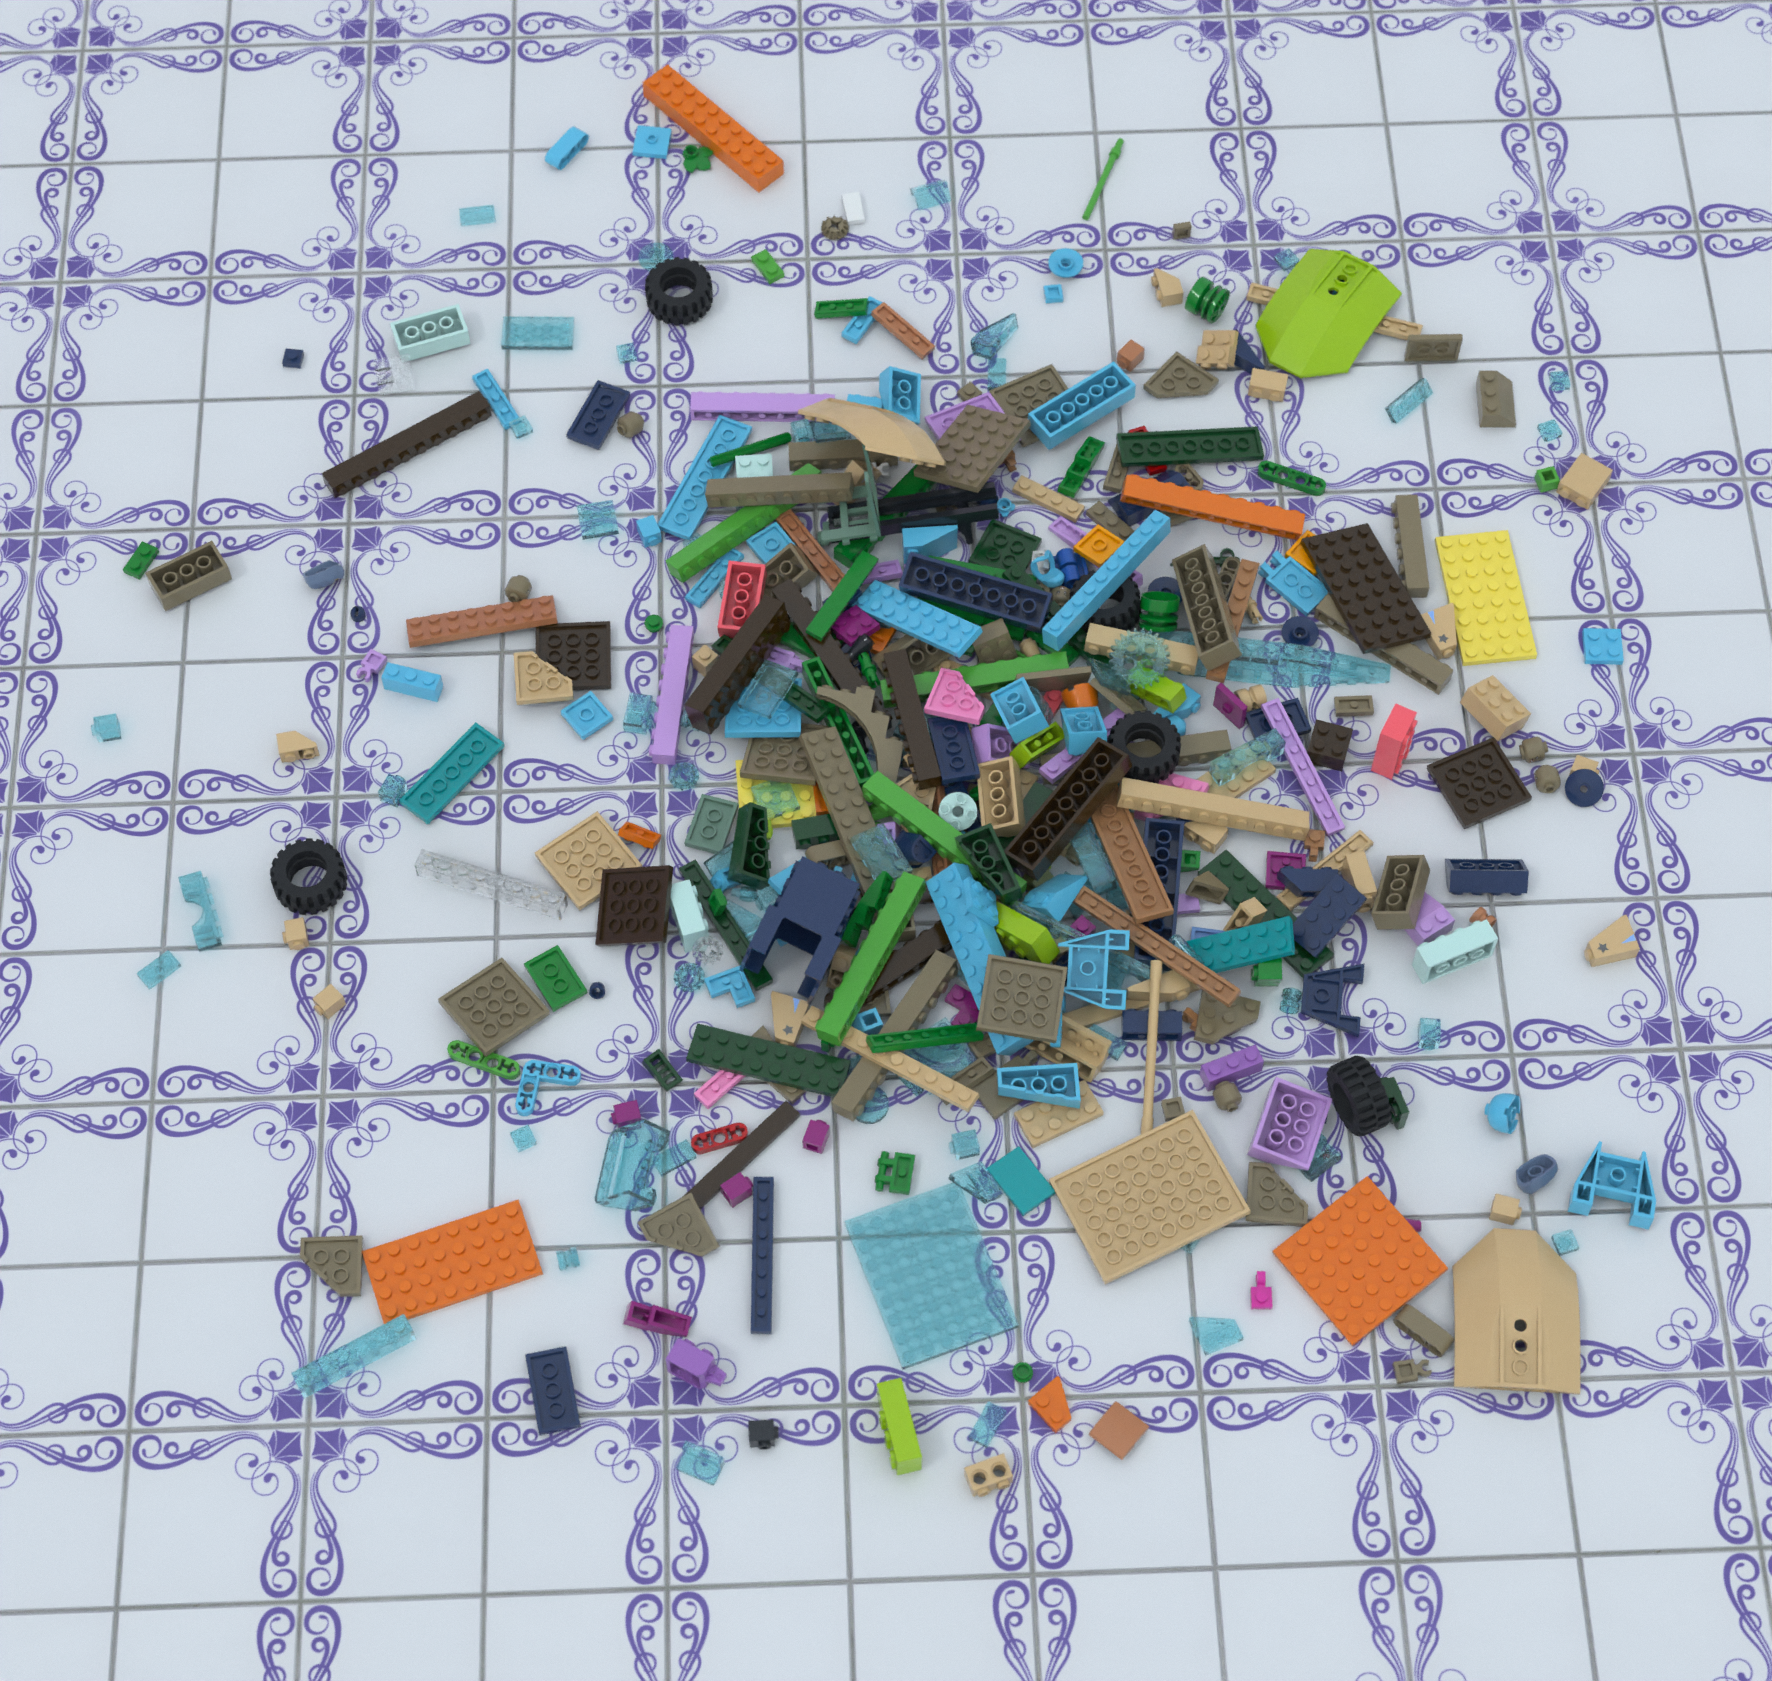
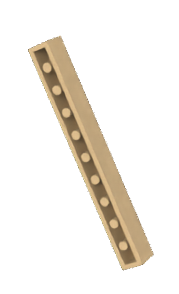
M1124 777L1121 779L1117 790V807L1301 841H1305L1310 829L1309 811Z

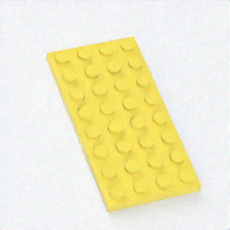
M1508 530L1435 537V546L1448 603H1453L1456 639L1462 666L1536 659L1537 651Z

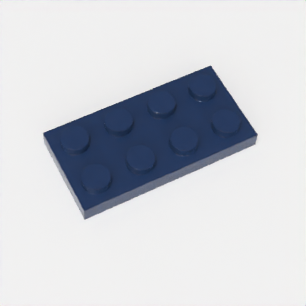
M597 380L566 434L567 439L600 450L628 401L630 391Z
M944 717L929 718L928 727L942 784L979 779L980 771L968 723Z
M1336 873L1293 923L1294 941L1317 958L1365 903L1367 898Z
M567 1347L525 1354L539 1436L581 1427Z

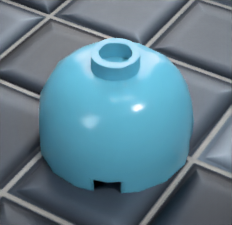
M1501 1093L1493 1097L1490 1103L1486 1104L1485 1115H1487L1491 1127L1496 1131L1512 1134L1518 1123V1120H1515L1516 1113L1520 1114V1097L1511 1093Z

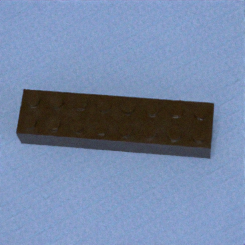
M767 595L762 598L684 704L693 728L711 735L719 727L721 720L729 713L734 702L740 698L742 691L745 687H748L751 679L759 672L761 665L769 658L774 647L780 643L782 636L788 632L791 624L783 601Z
M1098 737L1004 850L1010 865L1038 882L1130 770L1132 763L1129 755Z

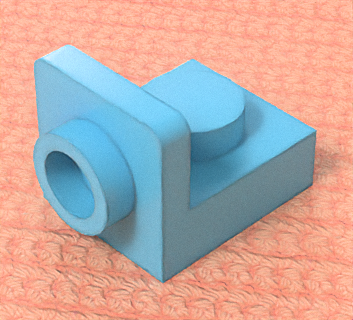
M729 867L718 870L710 879L714 889L721 888L723 894L727 889L741 885V883L728 879Z

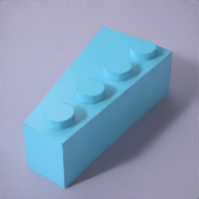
M1077 1063L997 1068L998 1095L1080 1109L1081 1098Z

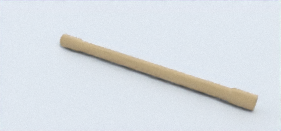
M1151 960L1150 997L1141 1134L1153 1129L1159 996L1162 978V961Z

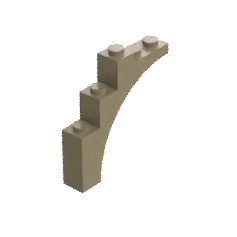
M828 685L818 686L816 698L842 708L864 729L872 744L877 770L896 784L903 741H900V738L897 737L886 738L890 716H887L882 711L871 712L875 690H871L872 688L869 686L861 685L856 688L854 694L848 689H841L839 691L834 690L832 686Z

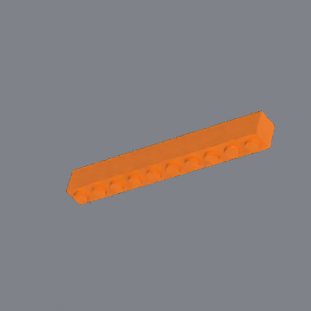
M1136 474L1126 476L1120 499L1121 502L1293 540H1298L1301 537L1305 514L1300 513L1298 510H1285L1280 506H1267L1262 502L1253 503L1244 498L1235 499L1226 494L1217 495L1208 490H1195L1190 486H1176L1172 482H1158L1157 479L1140 478Z

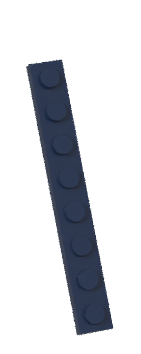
M753 1177L751 1334H772L774 1177Z

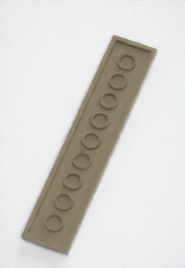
M836 727L800 734L799 739L856 881L860 884L859 888L862 895L866 893L882 871H887L893 878L889 893H892L897 876L866 800L863 797L862 790Z

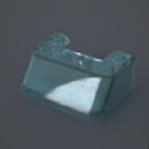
M646 1119L613 1130L607 1141L595 1193V1202L605 1207L629 1211H639L654 1206L657 1195L654 1188L648 1187L650 1171L654 1164V1154L668 1147L670 1131Z

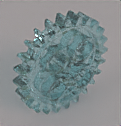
M1134 628V633L1132 634L1127 630L1126 637L1120 634L1121 641L1115 639L1117 646L1111 645V650L1114 652L1109 653V657L1113 658L1109 660V665H1114L1111 667V672L1117 671L1115 678L1121 676L1120 683L1127 681V687L1134 683L1135 689H1137L1138 684H1141L1142 688L1145 689V683L1152 687L1153 680L1159 683L1158 676L1164 678L1165 674L1163 671H1168V666L1165 664H1170V659L1167 658L1170 656V652L1166 651L1168 645H1163L1164 638L1158 640V633L1152 636V630L1150 629L1148 633H1145L1144 628L1139 633ZM1129 645L1136 647L1134 651H1128L1126 648ZM1148 647H1153L1155 649V651L1150 654L1147 653L1145 650ZM1141 655V661H1137L1138 656ZM1132 663L1134 667L1128 670L1124 668V665ZM1150 665L1153 669L1146 672L1143 670V667Z

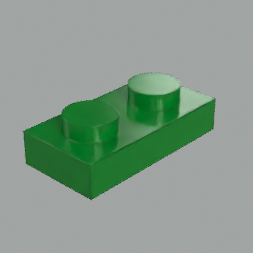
M142 541L124 566V573L140 580L158 555V548Z

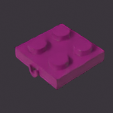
M854 605L839 616L830 630L839 641L843 640L852 647L859 635L862 636L866 633L868 636H871L880 630V624L857 605Z

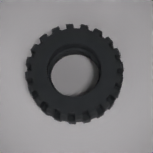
M674 257L672 260L668 258L663 263L659 262L656 264V268L653 267L649 271L645 280L646 303L651 314L655 315V318L658 320H663L666 324L673 323L674 326H679V324L689 325V322L694 323L699 320V317L703 318L713 303L712 280L703 265H699V262L695 260L690 261L689 258L685 257L684 259ZM674 286H687L693 289L690 294L683 297H672L665 293Z
M1094 570L1089 571L1088 575H1082L1079 581L1077 580L1073 584L1069 600L1094 575ZM1129 576L1108 598L1118 601V605L1109 609H1098L1084 623L1081 628L1086 633H1088L1090 623L1125 631L1132 630L1140 618L1141 600L1140 590L1132 577Z
M1139 710L1134 711L1132 715L1128 713L1124 715V719L1119 718L1116 721V724L1110 730L1108 743L1129 755L1132 767L1125 774L1124 778L1158 784L1160 779L1164 781L1169 775L1173 774L1179 762L1181 737L1177 732L1176 726L1174 724L1170 725L1171 720L1167 717L1162 718V714L1157 712L1152 714L1151 711L1146 710L1145 713H1141ZM1136 739H1148L1155 742L1162 751L1155 756L1144 758L1131 753L1126 745Z
M306 838V841L299 839L295 841V844L291 845L289 843L285 846L286 849L284 851L281 849L277 853L278 858L273 859V867L270 868V880L277 899L280 900L285 908L288 907L289 911L294 913L299 911L301 915H306L309 912L311 915H315L317 911L322 910V912L328 910L327 907L335 906L337 904L336 900H340L343 897V891L347 887V873L340 853L331 844H324V841L320 839L313 841L312 838ZM317 866L326 870L324 878L316 885L299 887L291 883L294 875L305 867Z
M1356 1055L1330 1066L1326 1074L1328 1091L1335 1105L1334 1107L1346 1128L1355 1136L1361 1137L1386 1127L1391 1120V1106L1389 1105L1385 1087L1382 1085L1379 1075H1377L1370 1062L1364 1057Z

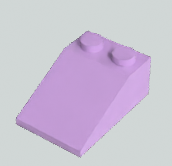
M984 724L971 728L972 743L978 764L1009 757V753L1019 744L1014 743L1006 727ZM1030 764L1021 769H1030Z
M1425 892L1415 929L1404 930L1416 945L1419 946L1424 942L1430 943L1435 941L1437 937L1452 931L1455 919L1442 904Z

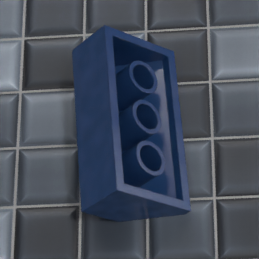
M1168 470L1153 477L1158 482H1172L1176 486L1181 487L1190 486L1181 472ZM1121 494L1108 500L1117 516L1129 527L1147 519L1154 510H1157L1121 502Z
M1445 859L1446 886L1449 893L1454 895H1463V893L1482 895L1483 893H1490L1499 896L1502 893H1510L1514 896H1520L1528 891L1529 871L1522 859Z

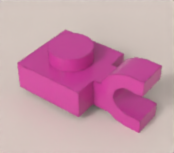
M1257 1271L1256 1287L1250 1288L1251 1309H1272V1287H1265V1271Z

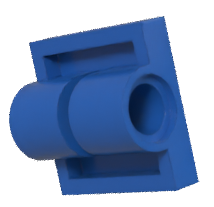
M1061 549L1056 553V556H1053L1055 568L1062 571L1065 576L1061 586L1072 589L1073 584L1077 580L1079 581L1082 575H1088L1085 558L1076 552L1074 553L1073 549Z

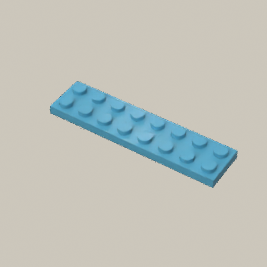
M719 415L660 518L658 526L661 531L691 541L709 509L705 497L707 480L726 478L735 463L734 460L712 467L709 461L710 457L744 446L752 433V426Z
M874 580L857 601L852 604V607L857 605L873 619L958 658L963 655L983 632L982 628L976 624L877 580Z

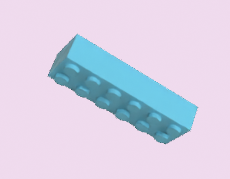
M1113 361L1028 413V420L1031 423L1029 429L1050 450L1135 398L1136 384Z

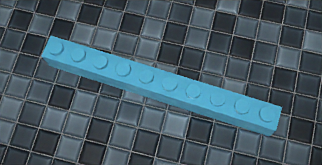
M1154 510L1042 628L1043 643L1059 651L1171 532L1170 517Z

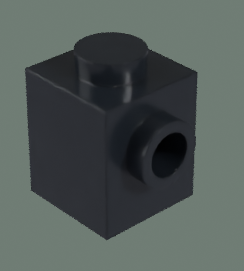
M773 1419L748 1421L750 1448L758 1447V1449L766 1450L770 1449L771 1446H775V1439H779L778 1426H774Z

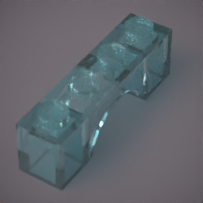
M1275 728L1212 760L1209 773L1218 786H1221L1235 779L1251 763L1258 760H1266L1268 762L1284 754L1286 742Z
M201 871L178 877L185 901L195 903L203 908L201 918L192 926L199 952L221 946V938L224 935L221 926L217 927L216 921H219L217 910L212 909V905L215 902L212 893L208 894L207 888H210L208 878L203 877Z

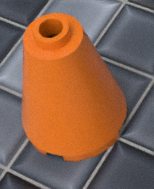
M1089 683L1077 684L1073 686V690L1069 691L1067 688L1061 692L1062 700L1067 708L1098 706L1099 709L1098 691Z

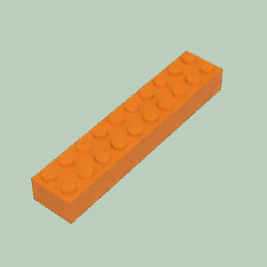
M668 64L642 82L645 98L701 145L711 149L714 156L757 192H761L784 174V161Z

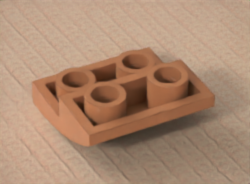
M1115 1401L1092 1428L1089 1435L1123 1460L1134 1448L1136 1442L1147 1432L1149 1426Z

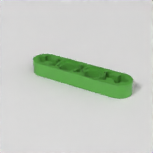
M459 1040L450 1042L447 1047L449 1057L455 1061L508 1080H514L520 1075V1067L515 1060L493 1052L485 1056L478 1047ZM460 1047V1051H457L455 1054L453 1049ZM472 1053L480 1054V1058L477 1061L469 1059ZM496 1059L498 1061L496 1067L492 1068L487 1065L490 1060ZM512 1067H514L515 1071H511V1073H508V1070L506 1068L511 1069Z

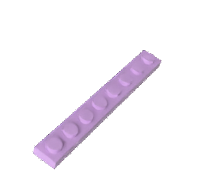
M1276 698L1263 703L1261 709L1326 836L1328 837L1343 831L1345 826L1280 699Z

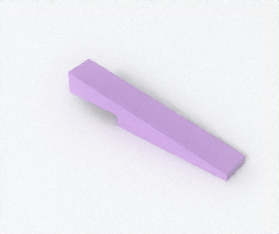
M1062 516L1058 517L1048 526L1052 533L1072 549L1087 534ZM1134 570L1130 577L1133 578V581L1137 583L1139 588L1143 584V575Z

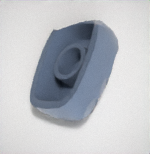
M328 560L307 570L302 575L310 588L320 589L331 585L339 578L343 579L344 569L339 563Z
M1542 1154L1521 1165L1516 1170L1518 1187L1527 1194H1533L1544 1187L1554 1178L1558 1171L1556 1160L1547 1154Z

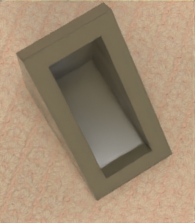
M1206 871L1192 880L1185 894L1221 904L1229 889L1210 871Z

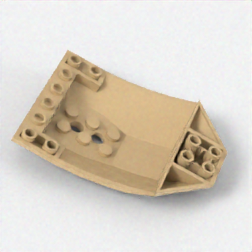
M827 398L798 410V414L805 415L804 419L815 421L816 418V421L828 424L830 421L832 425L844 428L865 445V450L898 456L899 461L909 463L910 459H912L911 463L923 465L925 462V466L936 468V464L946 466L945 459L926 432L914 422L893 411L834 398Z
M1492 1229L1452 1266L1454 1290V1387L1580 1395V1316L1576 1273L1535 1230ZM1523 1320L1526 1323V1329L1522 1332L1517 1331L1514 1327L1515 1321ZM1516 1341H1523L1525 1343L1526 1350L1524 1352L1516 1350Z

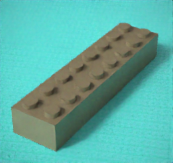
M1203 544L1172 559L1198 657L1206 669L1210 671L1241 656V649L1217 567L1206 545Z

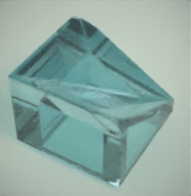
M1120 886L1106 891L1108 902L1122 910L1129 907Z

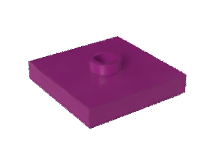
M1223 683L1218 684L1215 690L1213 706L1240 730L1245 724L1247 705Z

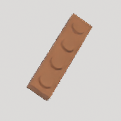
M885 302L872 311L871 316L922 360L935 349L933 343Z

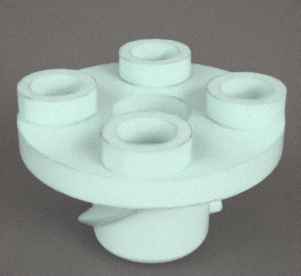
M953 792L942 799L938 813L939 817L960 831L967 829L974 823L977 817V806L968 794Z

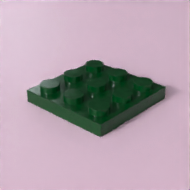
M992 519L970 556L968 563L1004 570L1017 563L1026 572L1032 561V553L1038 550L1042 543V538Z

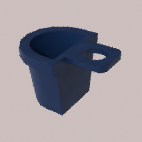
M905 830L900 832L892 846L893 859L903 869L919 868L937 852L920 834L908 833Z

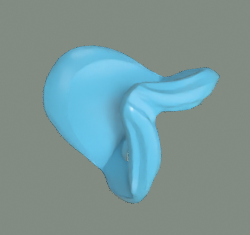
M1050 550L1045 551L1044 556L1034 559L1030 564L1032 574L1045 586L1056 588L1062 585L1065 579L1064 573L1055 568L1054 557ZM1048 559L1050 570L1046 574H1041L1038 570L1037 562Z

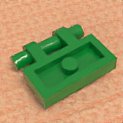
M882 1151L877 1163L879 1169L874 1181L876 1183L875 1190L882 1192L884 1185L889 1184V1192L909 1195L915 1155L895 1152L894 1159H888L889 1152ZM889 1167L893 1168L891 1176L886 1175V1170Z

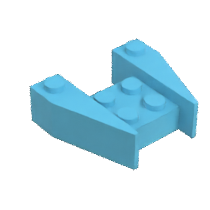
M1109 929L1058 943V947H1069L1067 987H1064V992L1105 1009L1125 1010L1126 990L1107 989L1109 950L1129 951L1130 931Z
M1598 1142L1570 1193L1568 1212L1588 1216L1593 1205L1594 1195L1632 1203L1629 1225L1649 1230L1654 1220L1656 1197L1646 1152L1642 1151L1639 1160L1601 1152L1602 1142Z

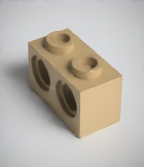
M1004 1453L964 1467V1475L973 1497L977 1495L979 1497L986 1496L991 1490L996 1488L999 1490L1005 1489L1013 1482V1475ZM1002 1470L1005 1474L1002 1477H997L994 1475V1471ZM982 1477L985 1482L983 1484H976L974 1479Z

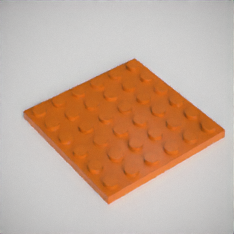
M1368 1176L1273 1250V1254L1352 1347L1448 1270V1267Z

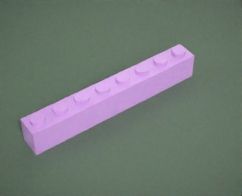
M691 392V420L716 421L719 415L735 421L818 422L816 418L815 421L804 419L805 415L798 414V410L827 398L835 399V394Z
M671 625L670 632L667 631L666 633L668 647H664L663 658L666 661L661 666V675H663V680H659L661 695L657 696L656 707L659 708L658 712L654 713L656 728H652L651 739L654 742L649 747V756H652L653 763L676 765L694 640L693 626Z

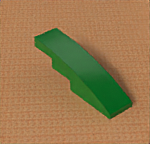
M1088 436L1076 453L1073 463L1066 472L1065 478L1058 486L1057 492L1071 498L1076 496L1105 446V442Z
M887 871L880 873L854 910L842 937V940L849 947L856 948L861 931H869L874 914H878L879 910L885 906L886 898L893 882V878Z

